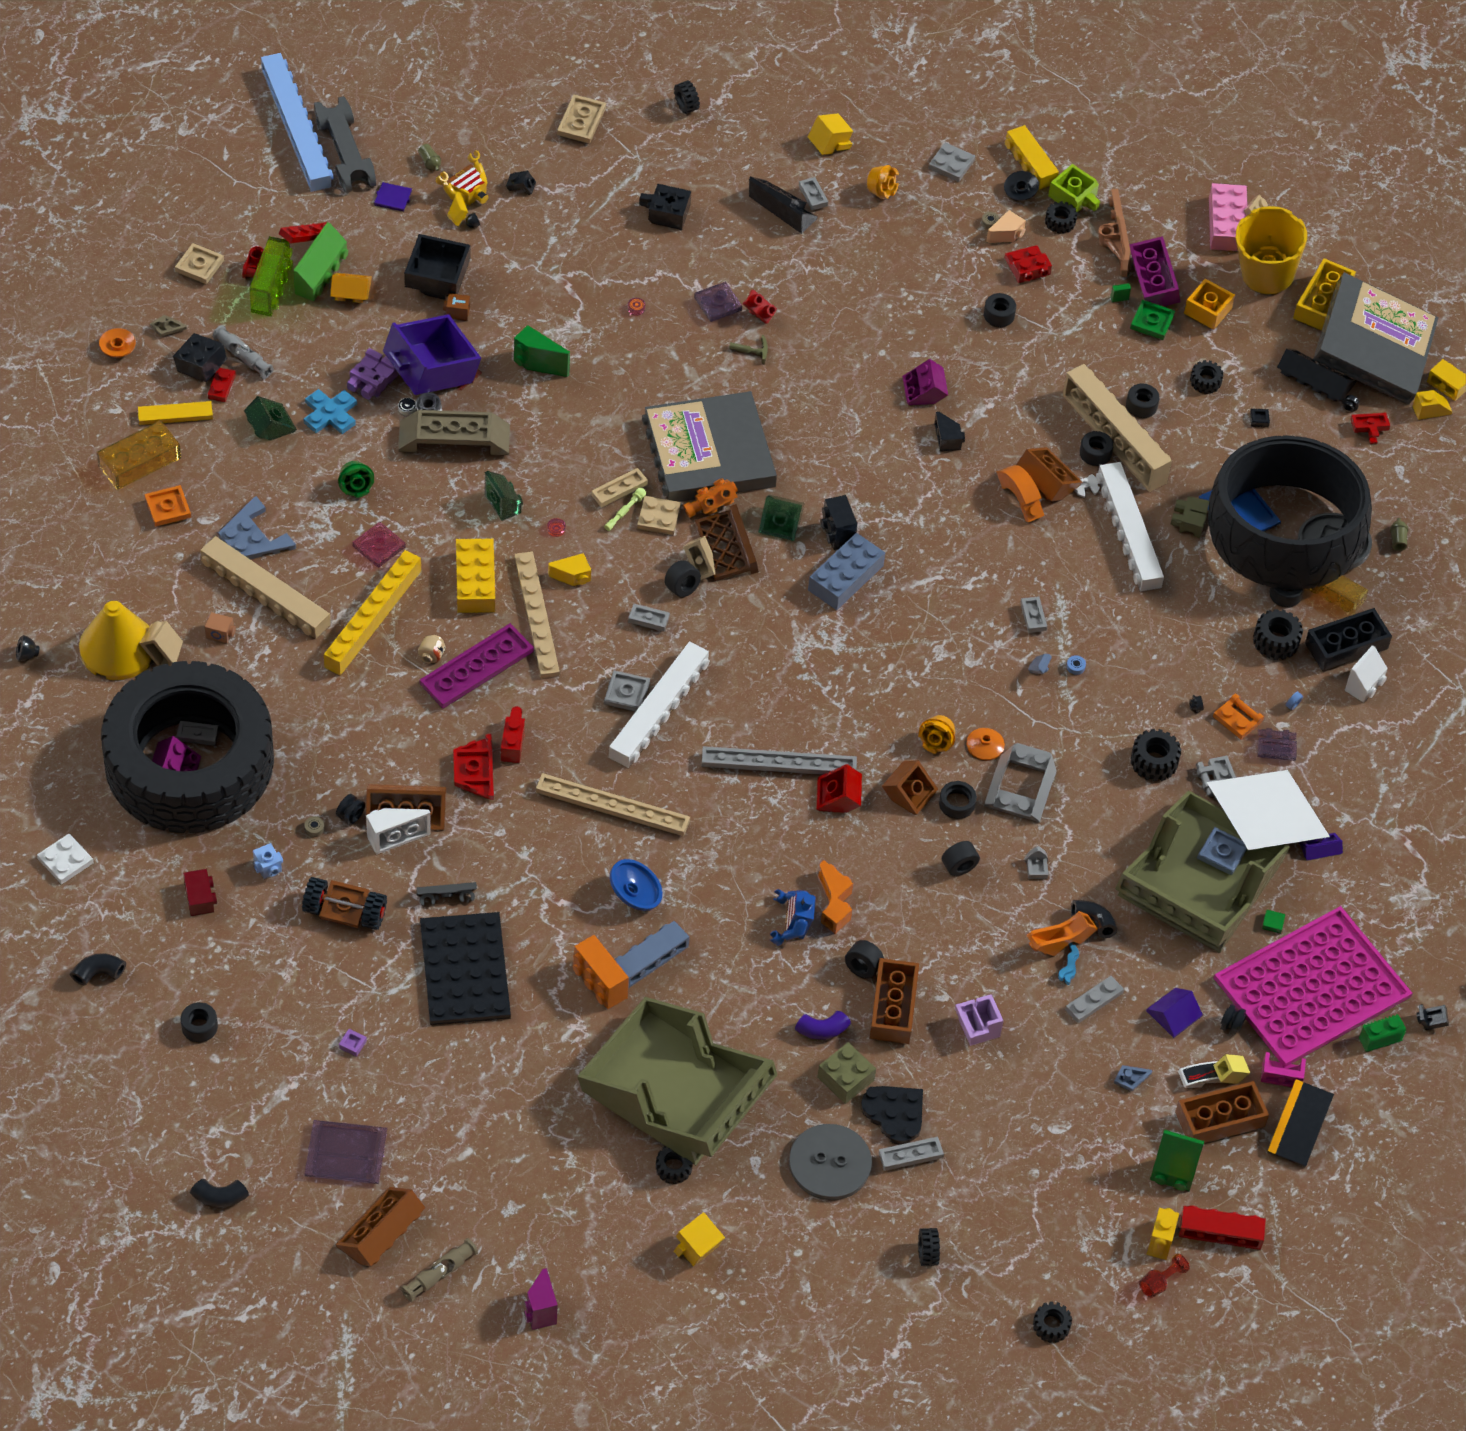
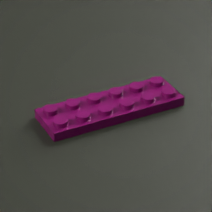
M509 623L421 678L419 682L427 693L444 709L533 653L534 647Z

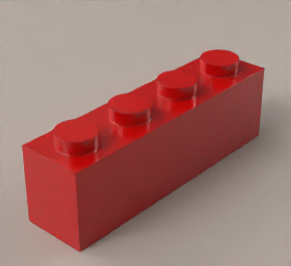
M1193 1205L1183 1206L1180 1216L1179 1237L1261 1250L1265 1236L1266 1218H1260L1257 1215H1240L1237 1212H1221L1217 1209H1202Z

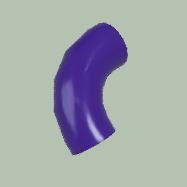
M835 1011L832 1016L824 1020H817L804 1014L797 1022L795 1031L811 1039L826 1040L837 1037L850 1026L851 1021L841 1011Z

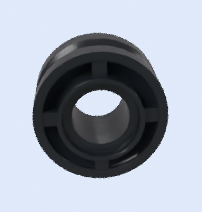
M348 794L338 805L336 816L341 820L344 819V822L348 825H352L363 814L365 802L360 799L357 800V797L353 794Z
M1231 1004L1223 1015L1220 1029L1226 1031L1229 1028L1230 1034L1236 1035L1243 1026L1246 1010L1241 1008L1238 1011L1236 1005Z

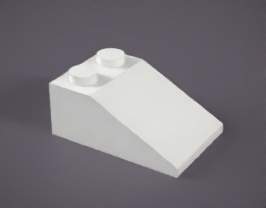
M384 808L372 811L366 815L367 838L376 855L431 834L429 810Z

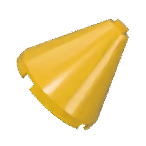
M110 601L106 603L80 638L79 650L83 664L94 675L98 673L106 676L108 680H126L141 674L150 666L149 663L152 660L139 644L150 626L120 602Z

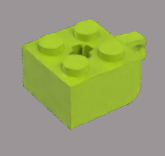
M1071 164L1050 183L1048 197L1057 201V203L1063 201V203L1068 202V205L1072 204L1073 208H1076L1077 213L1084 206L1096 211L1100 204V200L1096 198L1099 184L1095 178L1074 164Z

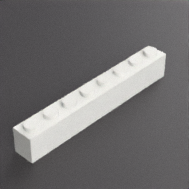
M1121 462L1100 465L1099 471L1096 473L1097 482L1102 487V496L1106 498L1107 510L1112 514V523L1118 530L1117 536L1119 541H1122L1123 553L1128 557V566L1134 573L1135 584L1138 585L1140 592L1162 588L1164 575Z
M690 641L609 746L610 759L627 768L638 760L642 749L648 747L651 737L658 734L660 725L663 722H667L670 712L678 707L682 696L688 694L691 684L696 683L700 672L708 667L710 662L708 660L709 651Z

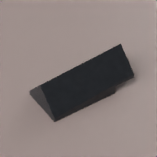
M750 176L749 197L802 234L817 220L818 216L804 209L807 202L765 179Z

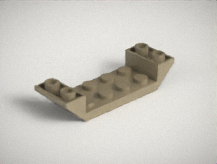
M417 410L400 421L398 452H417V443L488 445L491 446V455H509L510 424L492 412Z

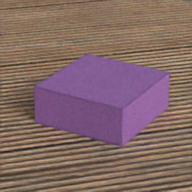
M348 1029L339 1043V1049L357 1057L367 1042V1037Z

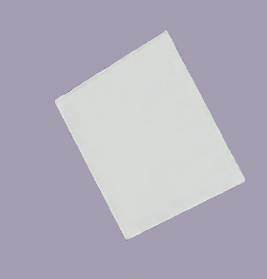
M1288 770L1207 782L1248 850L1330 837Z

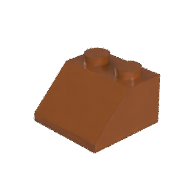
M919 760L903 761L882 785L891 801L914 815L920 812L938 790Z

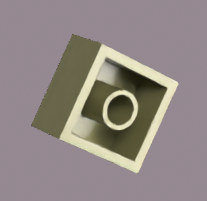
M848 1042L819 1065L817 1078L846 1104L875 1080L876 1068Z

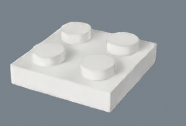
M67 834L37 854L38 860L61 885L94 863L93 858L70 834Z

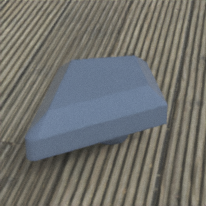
M1043 654L1035 657L1029 665V672L1035 674L1047 672L1049 670L1048 664L1052 658L1051 655Z
M1122 1065L1114 1083L1133 1091L1152 1074V1070Z

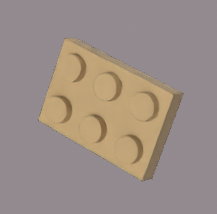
M573 94L558 127L557 135L590 144L606 109V103Z

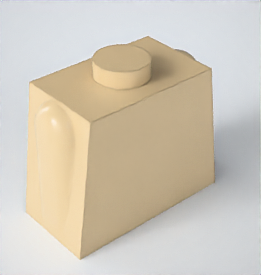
M156 621L150 625L139 644L157 666L163 664L172 666V662H177L183 641L167 621Z

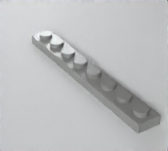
M703 746L702 767L821 775L845 764L850 765L855 770L857 768V756Z

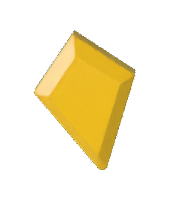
M457 192L447 217L456 226H459L462 220L466 218L468 210L461 193Z

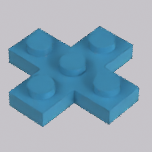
M318 389L305 398V403L314 412L304 418V424L315 433H318L330 424L341 434H344L356 425V420L347 411L357 405V400L346 390L330 399Z

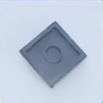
M1214 827L1200 850L1197 859L1232 876L1246 853L1247 847L1242 840Z

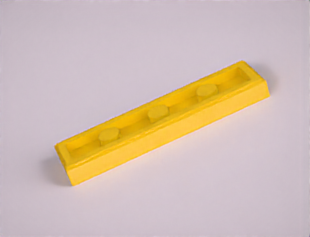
M212 401L138 407L139 425L213 419Z

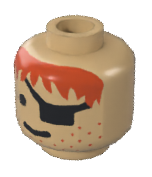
M437 635L426 636L418 648V654L422 661L425 663L439 662L446 649L445 643Z

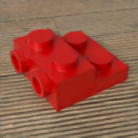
M1038 245L1005 253L1004 258L1018 283L1051 275L1052 264L1047 255L1041 253Z

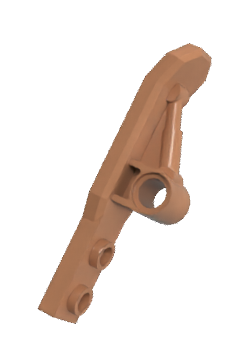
M1111 189V197H1108L1109 207L1113 208L1111 210V219L1115 220V223L1103 224L1099 227V244L1103 247H1108L1117 256L1121 265L1120 276L1128 277L1131 268V251L1119 190Z

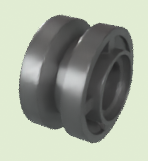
M424 393L415 402L416 410L442 411L441 400L436 394Z

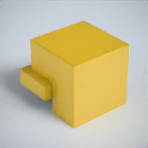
M839 113L818 115L808 138L822 155L833 154L835 149L838 151L851 148L852 142L849 139L853 130Z
M703 1212L677 1233L676 1238L681 1243L675 1248L674 1253L678 1257L684 1255L694 1267L718 1248L725 1237Z

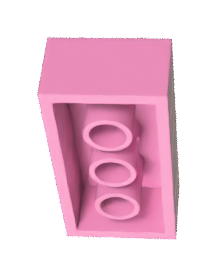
M1212 183L1209 194L1211 250L1238 251L1236 229L1240 220L1247 216L1244 212V209L1247 207V186Z

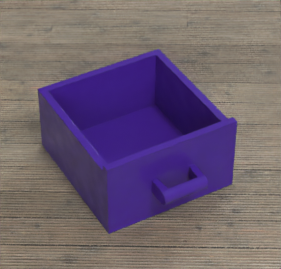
M449 314L398 325L392 323L383 349L384 354L414 395L473 383L481 361L480 355Z

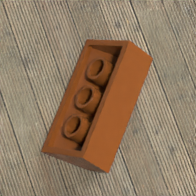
M368 784L366 815L372 811L384 808L424 809L430 811V829L444 830L446 787Z
M389 1187L335 1245L360 1265L372 1266L380 1260V1256L393 1246V1242L407 1231V1227L421 1216L425 1206L412 1189Z

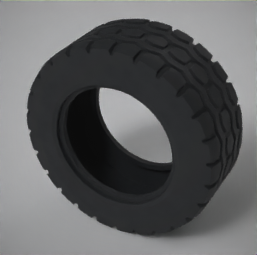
M187 661L172 662V666L163 664L153 667L152 672L146 670L137 675L135 680L131 679L126 683L120 692L114 696L104 715L101 741L106 779L110 790L116 800L129 814H132L136 819L145 824L149 823L151 827L164 831L168 828L169 832L185 833L186 830L189 833L204 832L205 828H208L210 831L223 827L224 822L229 824L240 818L242 813H247L256 804V801L261 798L270 782L274 766V752L269 711L256 689L237 673L231 670L226 671L225 667L212 663L210 666H207V662L192 661L191 664H188ZM180 721L218 725L219 730L225 733L233 742L230 750L218 762L195 771H174L163 768L152 762L143 753L148 742L157 733L170 726L179 724Z

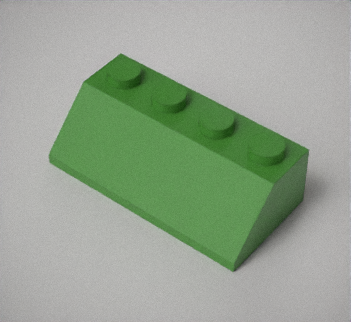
M326 223L294 269L295 294L311 301H315L317 296L322 294L323 287L326 283L330 282L332 274L338 271L341 261L345 260L348 255L347 241L331 223Z

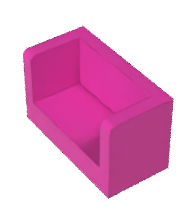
M1270 1052L1265 1053L1261 1082L1293 1087L1296 1079L1303 1082L1306 1059L1302 1058L1300 1065L1290 1064L1284 1068L1280 1062L1269 1060Z

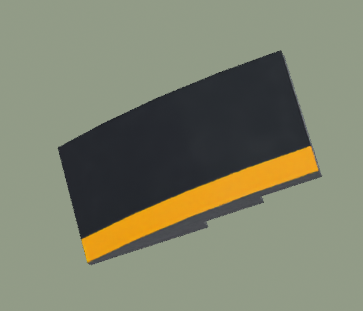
M1296 1079L1267 1152L1306 1167L1334 1094Z

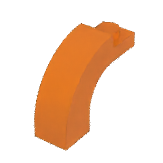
M1012 465L996 471L1002 489H1010L1017 497L1026 522H1031L1045 516L1039 501L1042 498L1040 492L1025 469L1018 465Z

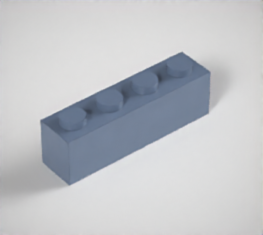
M673 921L662 926L654 935L651 934L646 937L644 942L638 946L634 945L625 955L618 956L615 961L629 977L628 988L689 947V936Z

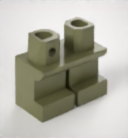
M1188 496L1187 501L1177 499L1174 511L1184 514L1173 513L1170 525L1180 527V533L1189 531L1194 533V537L1200 538L1209 500Z

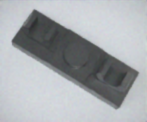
M476 882L417 887L416 895L422 894L420 897L421 905H424L425 897H430L431 904H434L435 897L432 894H441V897H452L454 892H461L459 895L461 902L464 901L463 896L465 893L470 894L471 901H474L475 895L471 890H476L477 885Z

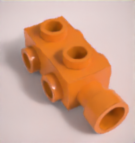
M721 478L713 483V487L699 489L697 491L698 494L695 495L696 501L683 505L688 517L695 516L699 511L710 515L718 511V507L732 504L734 499L738 497L736 494L738 489L735 483ZM728 490L729 494L724 497L723 492ZM712 499V504L707 505V500Z

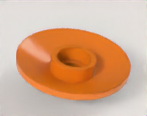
M114 328L103 333L99 340V346L101 351L107 356L118 358L130 354L136 346V340L130 331Z
M978 728L969 734L966 746L973 757L989 761L998 758L1003 753L1005 743L1003 737L997 731L990 728Z

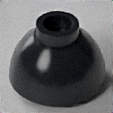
M22 635L17 643L16 659L24 662L37 657L40 647L30 637Z

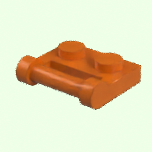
M1236 693L1213 714V717L1241 740L1260 725L1265 718L1261 713H1256L1240 700V696ZM1236 705L1253 720L1250 722L1233 707Z

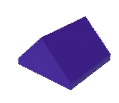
M1174 988L1146 1009V1012L1173 1038L1203 1016L1193 992L1180 988Z

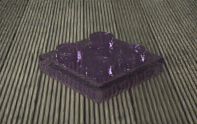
M726 281L694 293L695 300L710 322L742 311L741 303Z

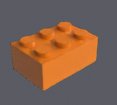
M595 935L574 946L573 970L576 975L584 979L586 987L596 994V999L601 1005L604 1004L607 1009H610L628 998L629 977Z

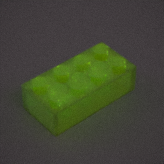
M269 236L249 288L251 313L272 317L274 310L278 308V298L283 295V285L288 281V271L293 268V260H291L293 248H290V243L285 239Z

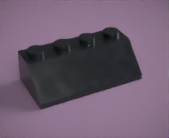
M1286 348L1277 366L1281 370V374L1287 377L1291 375L1296 377L1298 383L1302 385L1307 383L1312 386V390L1320 394L1323 391L1328 394L1327 397L1336 402L1337 400H1343L1356 383V380L1314 360L1296 349Z

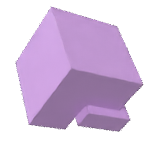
M992 994L977 998L976 1002L975 1000H970L955 1005V1011L959 1017L958 1020L970 1046L1000 1037L1003 1019Z

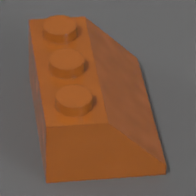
M1047 447L1026 449L1016 464L1027 471L1037 488L1044 493V497L1049 501L1064 499L1083 483Z

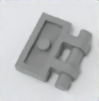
M1228 756L1209 759V766L1204 767L1203 762L1196 764V773L1201 778L1202 788L1208 797L1215 795L1207 782L1236 778ZM1211 774H1212L1213 777H1214V780H1211V781H1210L1208 775H1211Z

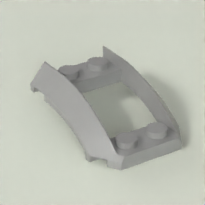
M1019 743L1011 746L1001 754L984 806L1040 823L1057 772L1052 754ZM1009 762L1045 772L1036 800L1000 789Z

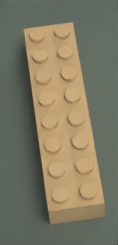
M1085 364L1067 372L1063 397L1094 431L1104 432L1111 437L1115 455L1149 492L1166 484L1172 462L1170 456L1164 453L1159 444L1149 436L1148 432L1127 412L1125 406L1117 401L1114 394L1107 390L1104 383L1099 381L1093 371L1088 369Z

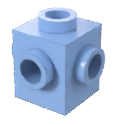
M271 843L253 850L254 868L257 873H261L264 879L276 876L279 872H282L281 863H283V858L280 852L276 853Z

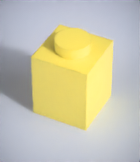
M1226 1054L1213 1065L1220 1082L1238 1084L1250 1074L1243 1056Z

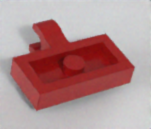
M1386 412L1351 415L1350 420L1354 433L1368 432L1370 444L1378 443V431L1390 430V422Z

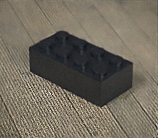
M1375 608L1309 629L1305 644L1321 670L1325 671L1360 659L1371 646H1374L1378 652L1387 650L1392 635Z

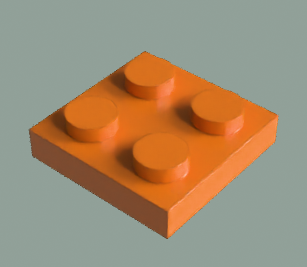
M181 485L144 494L155 527L191 518V512Z

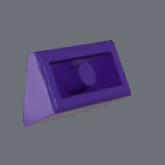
M1336 833L1329 834L1330 837L1301 841L1299 844L1306 860H1313L1342 854L1343 841Z

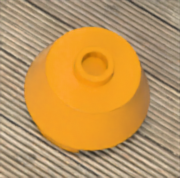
M890 165L872 168L867 178L869 192L880 199H889V196H894L899 183H896V175H899L898 170Z
M937 715L927 719L920 725L918 738L920 737L923 743L922 746L927 751L934 754L942 751L946 752L955 743V726L949 718Z

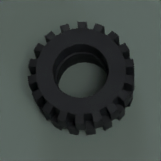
M1274 609L1273 612L1268 610L1266 614L1263 613L1257 620L1253 635V644H1256L1255 648L1260 650V654H1265L1269 659L1272 657L1274 660H1278V658L1285 660L1286 657H1292L1293 653L1295 654L1299 648L1303 634L1302 623L1298 622L1299 618L1297 616L1293 617V613H1287L1283 609L1282 611ZM1273 632L1280 633V634L1284 635V637H1279V636H1276V635H1274V634H1272V633H1273Z
M1150 729V732L1146 730L1135 739L1130 759L1133 770L1135 772L1138 771L1140 777L1144 776L1146 780L1153 779V781H1157L1160 779L1163 781L1166 777L1169 779L1172 777V774H1175L1181 756L1179 741H1176L1177 738L1175 736L1171 737L1169 732L1164 733L1161 729L1158 731ZM1148 753H1159L1163 757L1155 758L1149 755Z

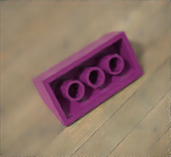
M1163 236L1129 244L1144 300L1163 307L1180 303L1178 284Z

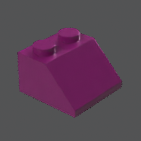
M547 1268L542 1269L527 1292V1301H524L526 1309L524 1311L526 1323L531 1324L532 1330L557 1324L558 1305Z

